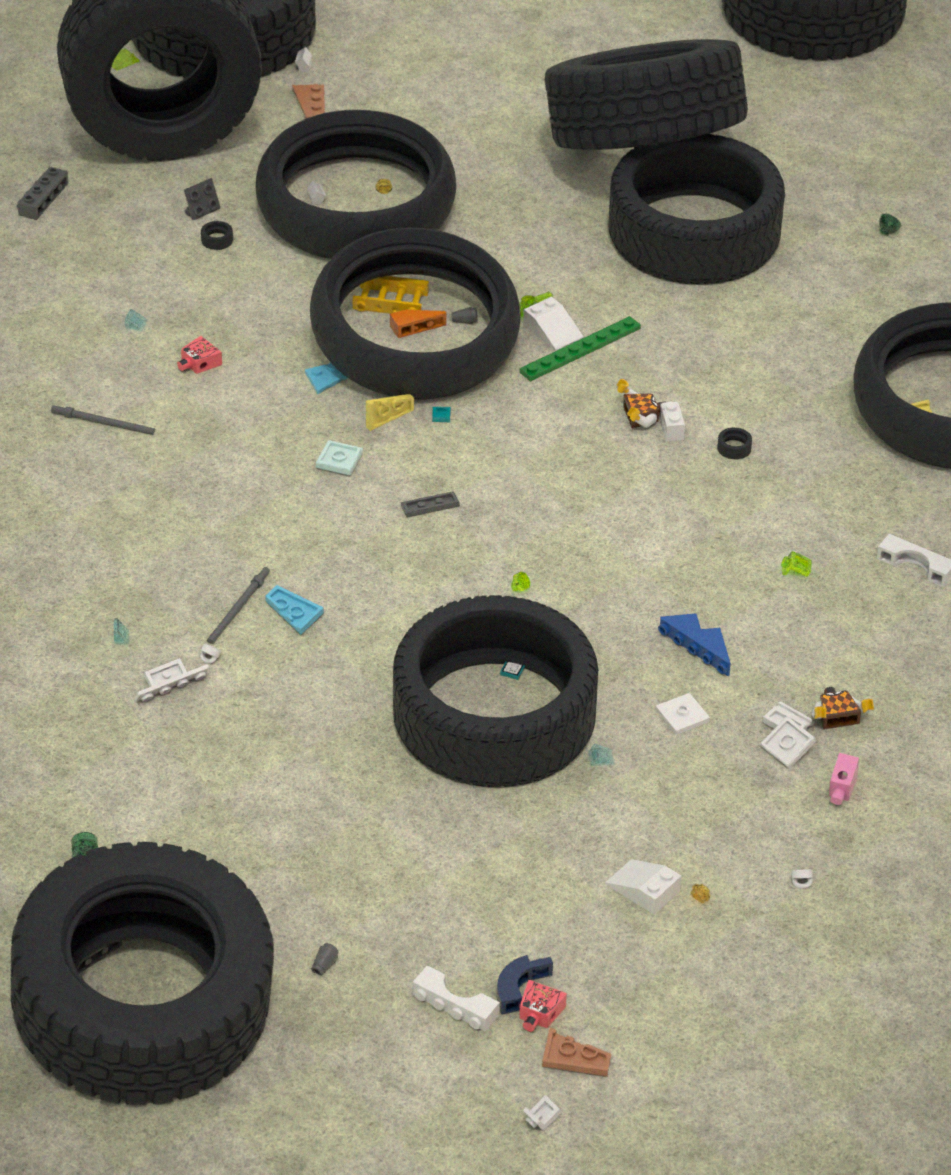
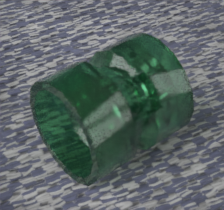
M80 832L71 839L72 858L79 854L86 856L87 851L98 848V838L93 833Z

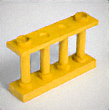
M384 276L364 282L360 285V288L363 289L361 296L353 295V309L360 312L372 311L388 314L402 310H422V304L419 301L421 296H428L429 281ZM379 290L378 298L368 297L369 291ZM386 293H397L395 300L385 299ZM403 295H414L412 302L402 301Z

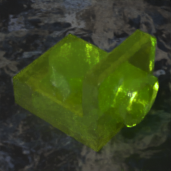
M791 551L781 562L782 575H787L790 570H793L798 574L808 577L811 573L812 560Z

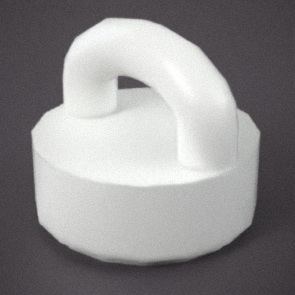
M205 643L201 648L200 657L205 663L211 664L219 658L221 650ZM208 653L212 655V658H206L205 654Z
M812 870L792 871V883L795 887L804 889L812 885ZM807 878V882L801 884L797 882V879Z

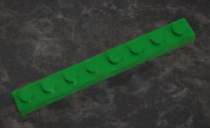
M631 316L626 317L521 367L519 373L531 382L640 330L641 324Z

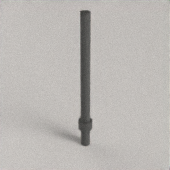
M55 405L51 407V412L62 414L67 418H80L150 435L155 433V428L77 411L72 407L66 406L64 408Z
M264 567L258 575L253 577L249 587L208 637V643L213 644L254 591L262 586L264 579L270 572L269 568Z

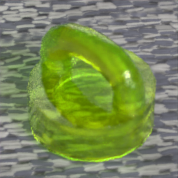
M520 571L513 575L511 583L513 591H525L530 588V579L526 573Z

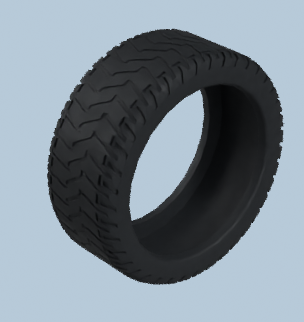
M707 134L674 142L634 147V149H631L620 159L611 176L609 234L615 248L622 257L624 256L625 260L632 263L637 269H643L642 271L649 275L651 273L654 274V277L685 284L689 282L691 284H715L738 279L762 267L772 257L779 245L785 198L784 182L778 168L764 153L744 142L727 138L726 136ZM699 195L729 202L741 208L744 212L716 220H691L662 213L650 207L649 204L673 196Z
M482 595L475 596L473 599L467 597L460 599L459 602L456 600L451 603L449 602L446 606L443 607L442 605L435 608L432 613L430 611L422 616L421 620H417L406 632L396 650L393 662V717L397 733L406 748L417 760H420V763L424 764L427 768L430 767L433 772L439 775L443 774L444 777L455 781L457 779L460 783H472L474 786L481 787L486 785L488 787H501L502 785L509 787L539 781L557 773L572 762L584 749L592 736L597 708L599 672L597 657L586 635L573 621L557 610L539 602H532V600L514 596L502 597L501 595H490L488 597ZM505 662L523 665L525 669L543 676L556 686L560 694L542 708L526 714L510 717H483L465 713L447 705L436 697L430 688L449 673L468 666L505 664Z

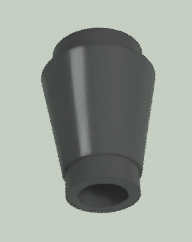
M468 307L451 313L452 322L473 324V322L478 321L476 308Z
M329 943L320 946L311 968L312 972L322 976L338 959V949Z

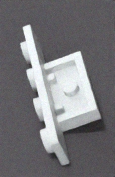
M179 658L146 671L144 677L149 688L137 692L135 700L136 702L140 700L146 702L157 693L163 695L171 691L172 687L178 686V688L187 685L192 679L196 681L206 677L209 666L206 664L187 672Z

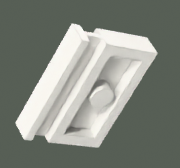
M781 701L777 707L774 706L763 716V723L773 729L786 716L805 730H807L808 726H812L811 718Z

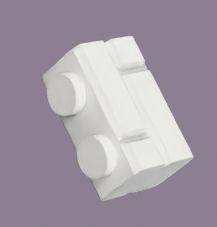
M662 403L660 406V421L666 442L684 440L685 424L679 403Z

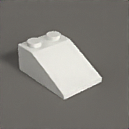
M553 297L524 309L523 325L555 351L584 338L563 305Z
M631 859L608 879L605 884L655 915L680 892L681 875L665 865Z

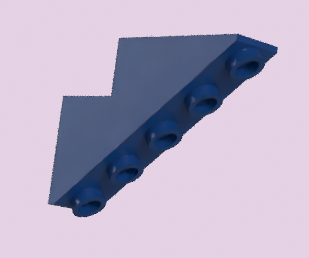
M697 613L660 617L658 630L662 635L668 636L677 645L686 648L690 654L701 658L705 664H710L716 668L720 674L730 676L731 663L720 627L701 629Z

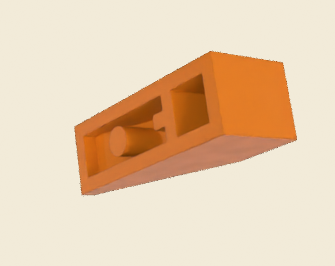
M402 310L390 314V327L398 338L446 326L447 313L446 311Z

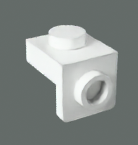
M546 1095L531 1110L527 1107L523 1110L528 1115L525 1119L534 1128L539 1126L542 1130H545L562 1113Z

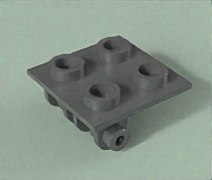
M212 178L184 189L188 204L185 214L187 216L191 215L192 220L221 209Z

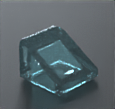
M130 309L125 317V328L142 331L148 319Z
M114 618V643L116 645L129 644V630L118 618Z
M594 744L588 751L591 766L615 764L612 750L607 747Z

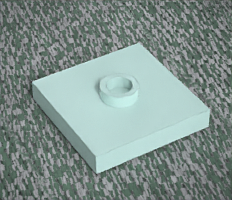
M328 440L316 461V468L351 476L363 454V448Z

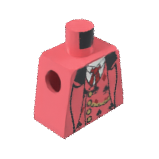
M199 336L182 348V360L177 362V366L180 371L190 368L198 374L222 365V352L205 338Z
M529 980L520 1004V1019L525 1020L523 1028L530 1032H533L537 1025L548 1028L565 1009L567 993Z

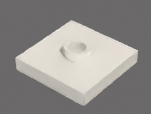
M690 693L655 706L656 712L675 735L710 722L708 714Z
M786 716L760 743V746L789 769L817 740Z

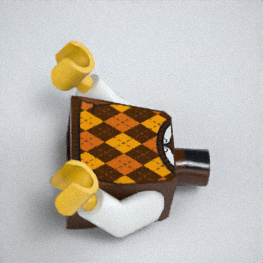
M620 379L617 383V390L619 393L624 392L623 408L631 428L641 426L648 428L654 423L659 422L660 406L666 401L656 402L654 395L651 393H636L628 387L629 384L626 380Z
M827 687L824 690V694L820 695V701L815 704L812 716L814 719H821L824 730L860 724L861 712L865 713L867 710L875 709L873 699H864L860 702L846 690L836 692L834 687Z

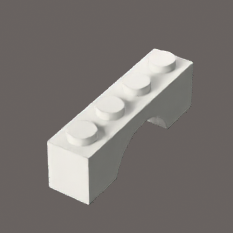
M888 534L878 546V560L892 566L899 563L917 564L927 572L928 581L945 587L951 580V559L891 534Z
M426 966L413 981V995L416 999L432 1004L435 1009L451 1014L456 1020L461 1019L469 1023L474 1029L486 1032L499 1016L500 1002L482 993L468 998L451 994L445 987V974L429 966Z

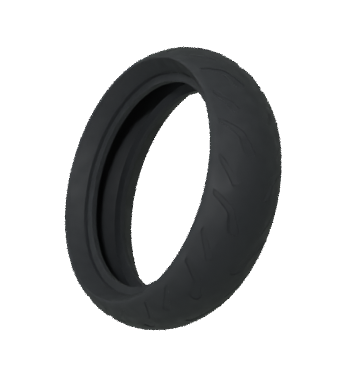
M372 110L332 111L309 117L290 126L268 146L259 163L255 182L260 210L272 229L296 248L329 259L353 241L375 232L396 228L439 230L451 212L457 186L451 158L434 135L406 118ZM341 158H372L393 162L415 171L423 178L426 187L419 196L394 207L366 212H345L320 208L295 198L288 191L286 184L295 173L317 163Z
M425 228L383 230L363 236L337 252L324 266L316 280L310 301L312 330L317 344L330 363L343 375L360 386L392 397L410 394L414 399L441 398L461 393L480 384L496 372L507 360L516 343L521 322L520 304L514 284L505 269L495 258L469 240L447 232ZM391 275H424L453 282L471 291L485 306L490 322L478 337L461 347L438 352H409L381 346L363 338L346 322L340 307L349 293L364 282Z
M943 302L906 310L879 326L863 345L856 360L853 377L854 393L859 410L869 427L881 440L896 451L912 459L929 465L951 469V417L922 410L904 401L892 391L885 378L887 372L902 359L929 352L951 351V302Z

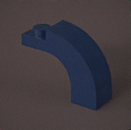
M528 955L513 960L502 970L497 982V1001L500 1002L501 1015L520 1011L522 995L519 988L529 980L553 976V961L551 957L530 961Z

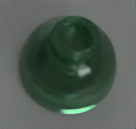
M888 213L881 214L879 219L880 233L888 236L890 233L897 232L902 227L901 222L893 215Z

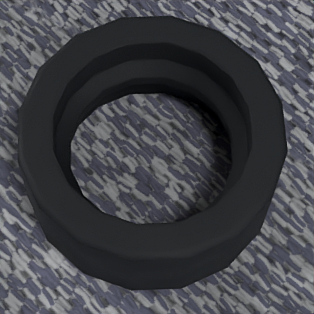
M223 221L206 223L201 228L202 245L211 250L228 248L233 243L232 226ZM215 233L224 234L222 237H211L209 235Z
M731 427L719 433L717 450L723 457L738 460L747 457L751 453L752 436L748 431L742 428ZM737 440L744 443V445L731 446L725 442Z

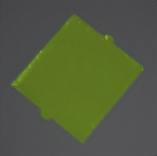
M125 48L120 50L116 56L112 68L117 71L138 63L140 60L134 56V53Z

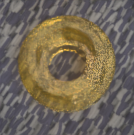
M379 179L375 189L381 194H387L392 191V184L388 179Z
M693 885V890L691 891L693 898L701 903L711 898L710 890L705 885Z

